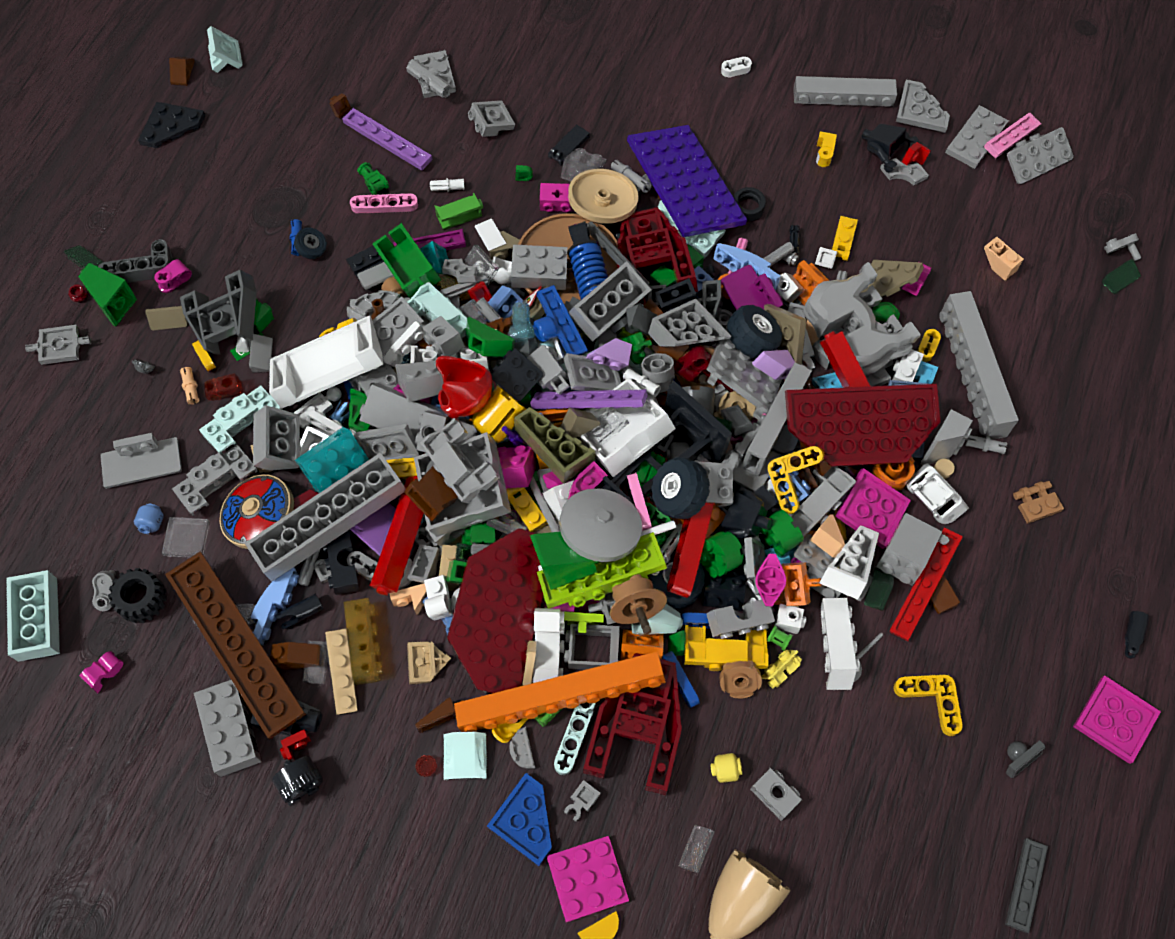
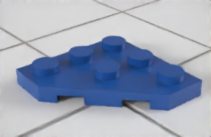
M525 773L488 823L487 828L537 866L541 865L552 849L543 785Z

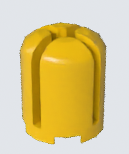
M497 386L491 393L490 399L484 408L473 415L472 423L481 434L487 432L499 443L507 436L502 431V427L507 426L512 430L514 428V417L525 411L526 408L523 405L521 406L505 390Z

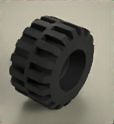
M135 568L134 571L128 569L126 574L120 573V578L118 580L115 578L113 580L114 586L109 588L112 593L108 594V598L111 600L109 603L114 610L125 620H130L132 623H137V621L145 623V619L150 621L153 619V615L156 614L158 616L160 614L159 609H164L165 607L163 601H167V596L165 595L167 592L163 587V583L147 569ZM140 588H147L146 595L141 601L134 604L129 603L134 591Z

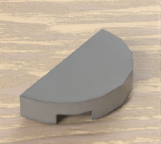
M523 727L516 732L510 741V754L518 766L525 769H535L526 727Z

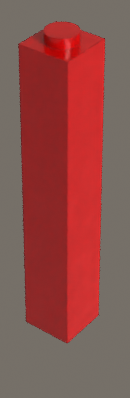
M833 331L825 335V340L821 341L820 344L842 387H870L843 332L841 331L836 334Z
M408 477L404 485L405 489L415 479L418 480V477ZM402 493L370 583V586L377 589L376 592L382 595L397 593L424 514L405 493Z

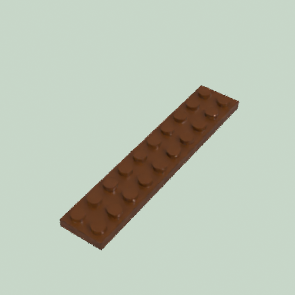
M201 551L166 573V577L267 738H273L306 715Z

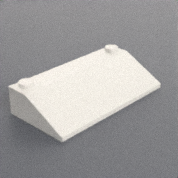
M369 315L270 359L269 393L281 409L292 406L298 401L383 365L382 350L371 316Z

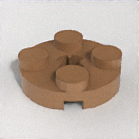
M753 661L728 662L723 665V670L719 677L721 689L724 692L730 693L731 697L739 699L752 696L753 691L757 688L759 690L762 684L760 670ZM738 678H744L742 682H738Z

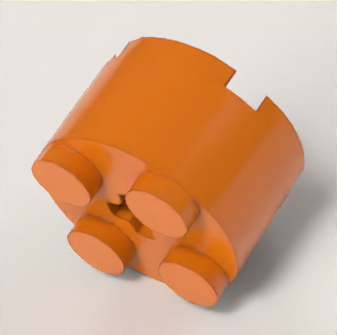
M913 457L906 463L873 465L872 468L873 475L897 491L906 487L915 472Z

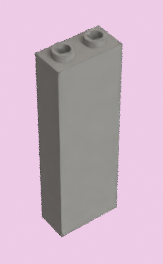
M794 363L746 452L741 466L742 469L759 476L787 422L785 391L805 389L812 372L806 366Z
M376 383L369 386L366 391L367 399L360 409V421L377 428L407 424L416 438L421 427L419 425V418L424 411L444 412L441 408L421 400L409 403L404 393ZM463 417L458 418L468 432V435L463 440L480 435V432L476 430L471 420ZM430 427L429 434L434 433L435 430Z

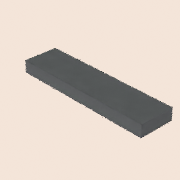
M1027 838L1023 842L1005 925L1025 933L1030 931L1048 848L1046 845Z

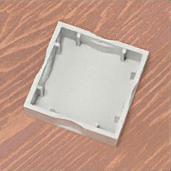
M627 378L613 390L641 389L630 378ZM647 398L644 406L639 408H588L586 412L592 413L600 421L601 425L577 439L582 441V444L587 448L591 447L596 451L595 458L614 477L676 428L668 414L653 400Z

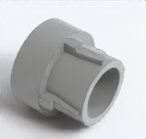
M656 353L644 358L641 363L642 375L647 376L648 380L661 386L659 393L667 391L675 378L672 357L667 354Z

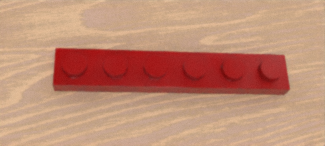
M946 528L943 529L941 534L947 536L949 542L946 545L937 542L924 570L916 580L890 629V633L907 642L963 536Z

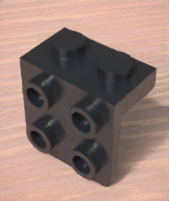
M514 348L513 351L509 350L505 354L502 364L500 366L497 364L490 373L492 374V380L519 402L540 380L543 372Z
M739 566L716 578H712L706 571L702 606L716 608L733 606L734 610L742 611L746 591L744 567Z

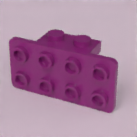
M746 265L721 279V284L736 310L745 305H755L763 308V310L766 304H772L779 308L783 305L782 298L773 288L771 279L765 273L757 276L751 265Z

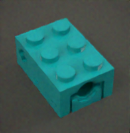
M345 427L340 428L295 459L308 481L318 493L369 460L352 432Z

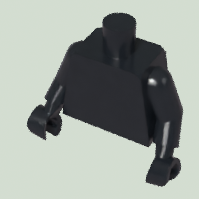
M879 124L873 131L865 129L862 134V139L867 140L868 151L876 154L881 162H884V170L887 173L895 170L893 168L897 166L895 161H890L889 159L906 142H908L909 147L919 142L916 136H909L910 134L906 132V128Z
M739 485L733 493L735 494L733 504L729 506L721 526L726 532L728 531L735 535L737 539L749 538L750 536L756 537L761 528L771 529L773 519L766 517L768 511L763 507V500L752 491Z

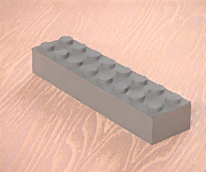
M971 291L950 294L940 312V321L944 323L945 335L951 343V352L955 354L956 366L962 374V383L966 385L968 400L972 402L973 414L979 422V431L984 438L990 437L991 440L1005 438L1019 420Z
M379 453L247 541L245 545L262 572L271 581H274L397 498L406 489L386 459Z

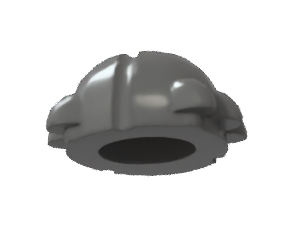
M139 359L132 360L138 372L146 374L152 372L155 368V365Z

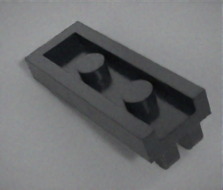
M576 124L548 152V158L555 159L562 166L590 137V133Z

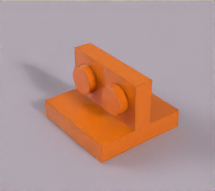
M805 260L798 264L796 274L793 275L804 288V291L797 299L805 306L816 286L823 281H829L813 263L808 264Z
M623 629L620 661L632 658L635 653L645 655L657 651L660 659H662L664 634L636 635L632 634V630Z

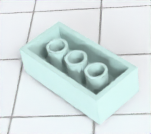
M48 570L7 578L8 656L18 662L60 654L57 578Z

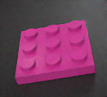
M863 468L856 476V483L848 491L835 517L854 530H857L861 525L878 532L879 536L876 545L884 549L891 540L911 500Z
M1104 675L1098 682L1073 727L1131 764L1134 762L1161 711Z
M609 836L547 856L566 923L629 902Z

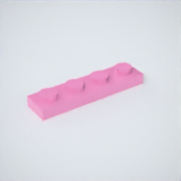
M1029 112L988 141L984 148L996 159L1014 146L1015 143L1039 128L1041 123Z

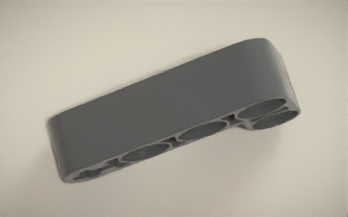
M158 239L151 244L150 256L103 262L98 267L130 283L155 279V274L172 262L173 257L165 240Z

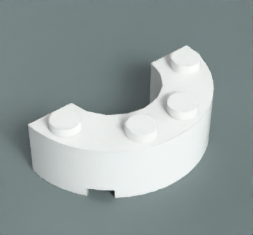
M535 608L536 656L533 669V683L563 676V668H559L560 653H564V640L560 639L561 634L565 632L564 611L555 608Z

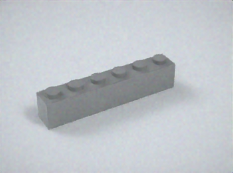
M796 76L794 83V103L887 107L894 106L897 97L896 79Z

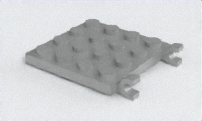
M730 339L719 340L706 369L711 373L707 382L714 386L717 379L721 380L756 406L753 416L760 420L763 413L767 415L774 402L782 379L775 380L752 364L755 359L744 355L735 347Z

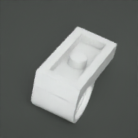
M441 575L424 580L428 599H425L424 604L428 617L432 620H438L453 616L446 576Z

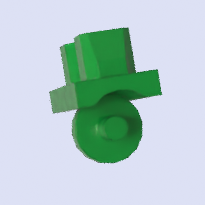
M642 332L620 339L632 344L630 359L634 364H641L643 359L646 358L642 348L651 346V340L645 341Z

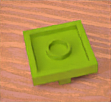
M564 612V621H567L569 626L570 624H578V633H586L587 625L603 624L604 614Z

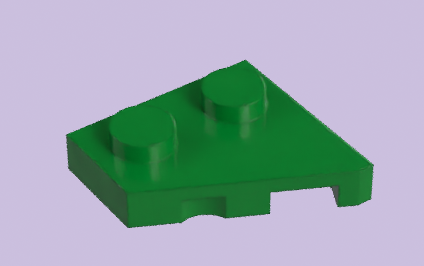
M351 388L349 429L356 432L370 430L372 425L360 421V409L366 402V394Z

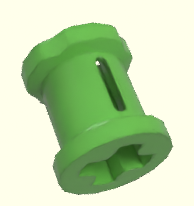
M774 626L767 638V642L771 641L780 646L781 650L785 651L793 635H787L778 630L777 626Z

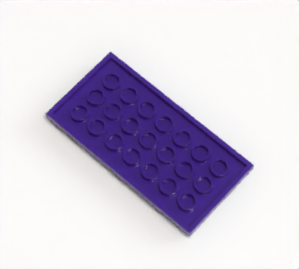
M689 125L628 135L627 142L682 237L746 225L747 219Z

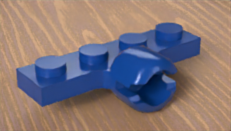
M555 286L537 291L536 295L546 313V317L536 320L533 324V330L537 339L545 342L552 338H558L566 354L583 355L587 353L588 350Z

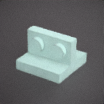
M210 26L207 32L212 70L218 73L227 63L239 69L243 64L238 40Z

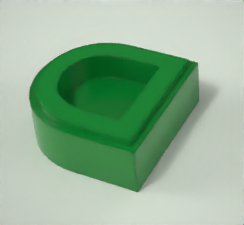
M516 165L515 181H529L532 179L533 169L531 167Z

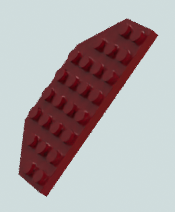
M937 384L785 391L788 430L806 447H820L824 451V460L832 467L906 463L917 448L928 438L932 430L941 422Z
M518 528L467 559L447 639L458 655L457 657L464 669L469 674L475 688L478 690L497 693L521 686L527 658V645L529 641H532L534 634L535 608H540L543 598V591L537 575L539 571L538 566L541 564L530 535L537 533Z

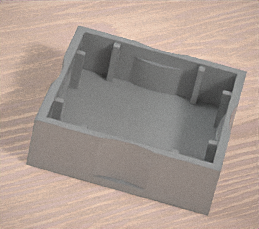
M487 432L463 440L458 446L475 469L479 468L485 461L490 462L500 478L487 491L481 490L469 503L461 502L458 498L454 504L443 509L433 521L425 515L428 531L437 537L511 513L496 441ZM427 453L414 457L418 481L426 474L427 466L432 460Z

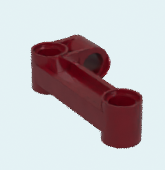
M695 346L675 362V373L687 381L694 380L701 372L709 377L711 373L706 369L712 355L706 352L704 347ZM717 379V383L722 384L726 389H728L731 392L734 391L721 380Z

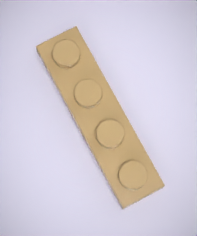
M347 629L325 632L336 714L358 711Z

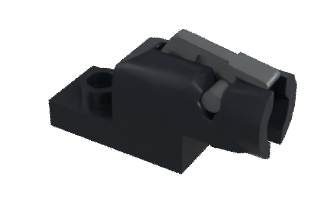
M297 700L306 715L279 734L291 736L297 732V729L299 731L317 732L323 715L319 709ZM253 715L250 723L255 728L262 729Z

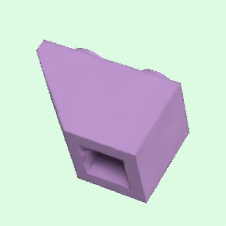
M615 338L587 354L586 358L593 360L595 364H603L609 366L612 370L619 371L629 365L632 344Z
M778 349L763 351L752 362L756 368L775 380L786 379L795 363L788 350Z

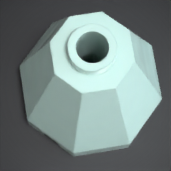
M666 604L658 614L647 619L651 633L644 634L640 622L631 624L632 634L655 635L676 633L677 630L681 629L683 619L678 611Z

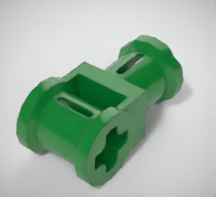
M365 162L359 166L357 172L364 177L365 184L372 195H377V192L382 189L389 188L386 178L378 170L374 171L370 163Z

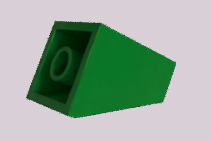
M88 263L78 276L94 301L115 327L137 300L125 279L91 263Z
M561 532L530 535L551 590L597 573L595 564L599 562L584 558L574 552L564 541Z

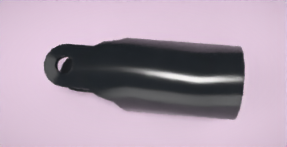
M315 593L277 613L275 618L281 619L287 615H293L290 620L281 625L282 629H286L324 608Z
M1130 612L1125 634V656L1129 659L1135 657L1139 652L1140 645L1145 640L1149 615L1144 612Z

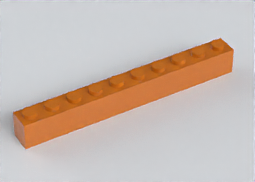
M658 651L454 703L457 727L461 732H477V730L484 728L493 729L500 724L516 723L519 719H533L539 714L556 713L562 708H576L579 704L586 702L596 703L602 698L618 697L621 693H635L640 691L641 688L658 687L661 683L666 682Z

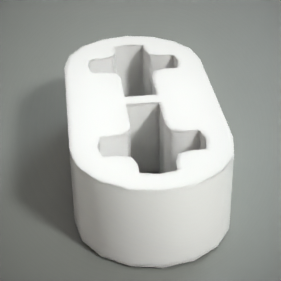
M748 57L724 61L721 67V74L725 77L746 74L751 70L752 61Z

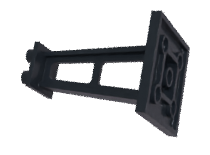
M673 381L668 387L664 411L668 414L676 428L675 431L691 445L678 457L694 460L701 454L709 462L722 463L732 433L680 385ZM670 434L615 475L612 480L605 476L602 480L601 489L616 492L635 506L632 495H626L620 489V485L627 479V475L632 474L645 461L656 471L661 467L651 456V453ZM653 478L641 487L644 498L652 493Z

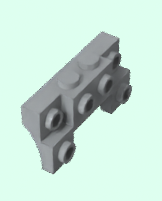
M453 418L440 430L428 434L420 444L434 462V468L444 476L446 485L453 489L461 502L469 503L481 490L487 491L500 476L490 462L485 461L477 469L473 467L458 446L468 435V432L458 419Z
M235 445L221 455L218 452L210 456L201 465L192 468L186 474L188 478L172 488V490L189 513L194 516V512L204 505L206 507L209 505L204 499L205 497L235 478L236 475L243 482L245 477L254 471L258 472V470L240 447Z
M831 467L824 476H821L814 470L812 473L822 483L799 506L797 512L789 514L794 520L792 524L795 528L799 527L803 537L818 523L820 525L823 524L828 518L827 514L831 509L835 511L843 503L840 500L856 483L855 479L840 468ZM788 501L785 507L793 510V506Z

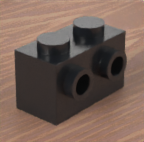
M690 278L655 292L663 313L694 299L698 300Z

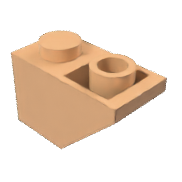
M995 237L984 247L991 269L1005 281L1018 270L1024 260L998 237Z

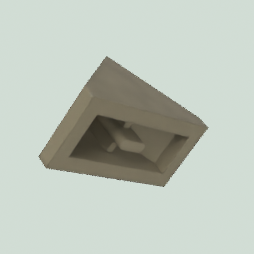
M569 407L560 427L572 438H578L601 424L592 413Z

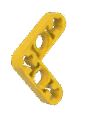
M818 446L808 447L773 459L768 464V472L779 505L788 514L797 512L800 506L790 473L820 463L824 459V451ZM813 449L815 452H819L820 455L817 456L816 461L814 458L807 459L808 464H805L803 452H805V456L812 454ZM793 456L800 457V466H792L791 458ZM775 462L778 465H782L779 471L781 475L785 474L786 477L776 480L775 477L779 476L777 471H773ZM781 481H786L789 484V489L786 492H782L779 489L778 485ZM792 493V496L788 498L790 502L795 503V506L792 507L793 510L785 507L788 501L787 498L782 499L781 495Z
M948 675L901 677L895 682L893 689L899 697L936 696L940 725L944 734L955 736L962 730L957 691L952 677ZM944 681L945 684H949V687L946 688L947 695L942 697L941 695L945 693V688L940 686V684ZM914 682V688H908L905 692L903 688H899L902 683L905 686H911ZM919 682H927L929 684V691H922L919 687ZM943 701H951L953 710H946L943 707ZM954 714L955 716L951 718V723L956 725V728L952 731L951 727H947V724L950 723L949 715Z

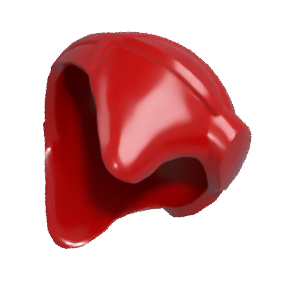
M451 356L438 357L436 359V367L443 378L442 390L438 394V401L442 411L451 419L471 416L484 408L492 393V375L490 371L474 361Z

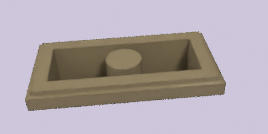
M182 306L146 310L151 330L188 326Z

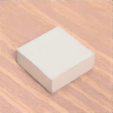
M820 247L815 264L832 269L837 251Z

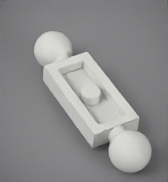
M330 387L325 397L320 392L296 410L294 414L299 415L300 427L305 430L307 426L312 425L307 421V413L310 409L319 410L324 414L331 410L333 406L330 402L338 401L341 398V390L337 387Z

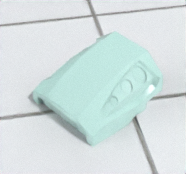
M452 732L443 734L444 780L463 778L487 779L486 733Z

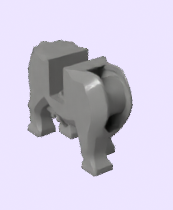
M869 262L863 265L858 275L851 276L846 280L823 281L818 284L807 300L803 310L805 317L814 327L819 339L842 326L844 327V331L847 334L845 338L865 376L878 371L890 360L907 355L913 347L912 344L921 336L912 322L902 327L894 314L884 324L876 321L871 307L878 306L882 297L873 285L868 288L877 278V273Z

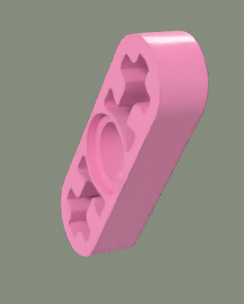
M637 473L627 475L635 508L641 517L642 531L652 528Z

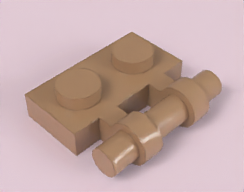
M1050 481L1038 482L1032 487H1023L1018 492L1013 493L1015 500L1022 498L1024 502L1018 508L1027 524L1063 511L1064 508L1056 493L1047 494L1046 492L1047 489L1052 487ZM1037 493L1039 498L1032 500L1031 495Z

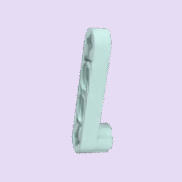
M589 703V708H583L580 704L574 708L554 761V767L558 774L567 775L572 771L595 711V703ZM581 713L585 714V716H589L588 719L582 716ZM576 720L584 722L585 726L580 731H576L572 726ZM570 739L577 742L576 749L572 751L565 747L566 741ZM562 751L567 755H574L573 758L568 757L567 765H569V768L565 767L564 770H561L558 762H563L565 754H561Z

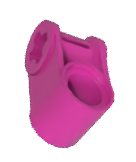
M176 259L158 271L154 277L155 281L159 284L160 291L170 293L182 283L188 281L192 272L180 260Z

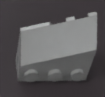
M697 299L654 317L648 332L659 346H682L731 338V335Z

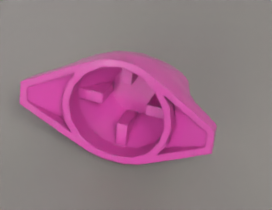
M768 554L755 579L758 592L765 606L768 607L774 605L786 585V576L776 554Z

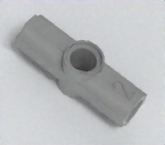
M412 59L409 61L406 67L407 72L418 79L424 89L428 90L430 88L442 98H447L450 95L452 85L443 80L433 67L427 68L418 60Z

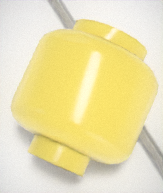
M734 753L717 755L714 763H711L712 776H717V780L720 783L737 781L739 775H743L741 759L737 758Z

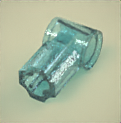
M521 302L515 303L512 306L513 326H510L509 332L510 337L514 338L516 343L533 338L534 328L530 322L529 305Z

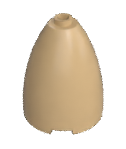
M735 849L725 864L714 890L709 913L708 931L711 933L710 938L741 939L750 934L777 910L791 889L787 886L783 887L781 885L782 880L760 863L755 862L751 858H746V854Z

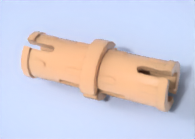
M185 367L186 372H184V368L180 370L183 380L182 388L186 393L187 403L193 405V399H195L197 404L200 400L196 390L198 385L194 381L192 373L193 370L191 367Z

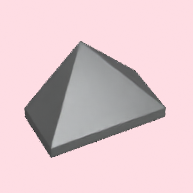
M420 544L407 580L425 583L424 580L436 577L439 548Z

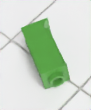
M473 193V196H468L441 207L435 206L436 216L443 230L481 217V209H483L482 201L480 198L477 199L475 193Z

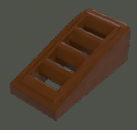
M447 698L415 724L419 733L456 718L451 698Z

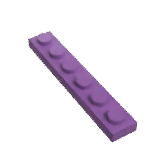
M354 108L342 118L344 124L421 171L432 161V155Z
M647 389L564 391L561 395L557 392H536L530 403L532 409L541 410L551 408L561 410L569 407L576 409H600L603 407L639 408L644 406L648 395Z

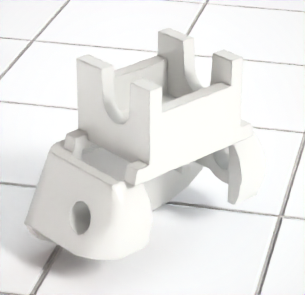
M928 463L917 470L906 485L907 489L926 505L934 514L933 517L941 524H949L955 521L969 509L961 496ZM927 472L925 478L920 483H918L924 477V474ZM952 499L954 505L940 516L937 511Z

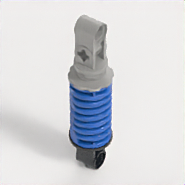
M586 221L568 226L573 245L568 249L567 254L569 259H571L580 300L608 278L605 263L601 256V245L598 241L590 240ZM611 326L598 337L600 347L615 338L618 339L617 334L613 333L610 329Z

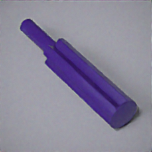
M507 426L502 427V431L508 435V439L516 447L521 445L529 446L516 431H511Z

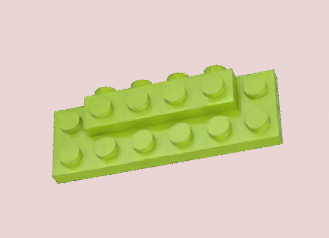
M652 532L641 536L636 548L628 556L616 561L599 562L595 564L597 573L556 589H550L543 570L538 571L537 575L548 609L567 602L569 606L581 607L588 600L603 599L605 594L612 592V588L615 585L630 580L634 575L639 574L642 578L648 579L647 575L667 569L655 534Z

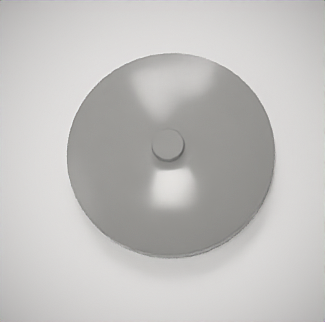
M587 489L580 491L567 500L561 511L559 527L564 541L574 552L593 561L611 562L628 556L636 548L642 534V521L635 506L622 495L610 490Z

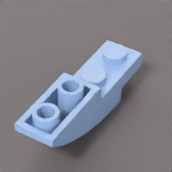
M721 243L716 245L714 260L732 272L746 265H751L757 276L765 273L771 279L775 291L777 290L781 276L770 269L771 263L753 253Z
M294 567L272 581L260 597L250 617L256 624L254 634L262 646L270 637V627L272 622L276 620L277 609L285 610L292 600L291 592L293 587L297 585L299 578Z

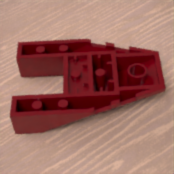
M658 207L634 212L630 217L622 221L617 248L636 269L671 261L676 283L690 278L695 292H698L696 275L686 240L679 235L678 230L669 223L668 218ZM643 298L639 301V303L644 304Z
M635 653L633 657L641 656L643 654ZM660 659L666 682L661 683L658 687L641 688L640 691L635 693H621L615 698L606 697L599 707L583 768L584 774L604 779L615 735L653 744L656 746L645 790L666 796L682 730L676 663Z

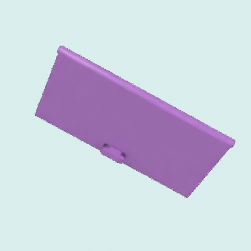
M388 503L350 530L380 556L396 508Z

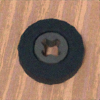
M311 227L304 228L295 236V249L304 258L316 259L322 256L326 250V238L317 229ZM309 240L310 242H314L313 246L311 244H308L307 242Z

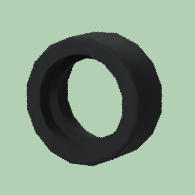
M753 187L739 189L733 198L747 221L758 220L765 209V196L761 191ZM752 199L758 203L759 207L754 210H746L739 205V201Z

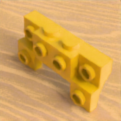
M685 625L684 664L704 665V668H709L711 671H721L723 665L728 662L753 661L758 669H767L766 629L763 631L751 630L750 633L745 634V640L706 638V626L688 627V625Z

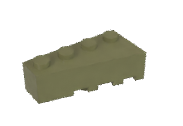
M529 407L514 417V430L563 484L595 461L596 451L591 447L587 448L582 444V441L576 437L572 438L565 433L564 429L561 427L557 428L550 423V420Z

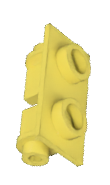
M783 651L778 656L779 659L764 670L765 673L761 676V679H769L768 684L771 688L779 687L788 678L783 671L786 670L791 675L801 665L800 662L802 660L796 655L798 651Z

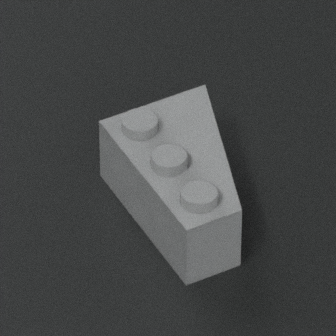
M436 361L395 365L398 384L409 403L436 396L442 390L443 378L436 367Z

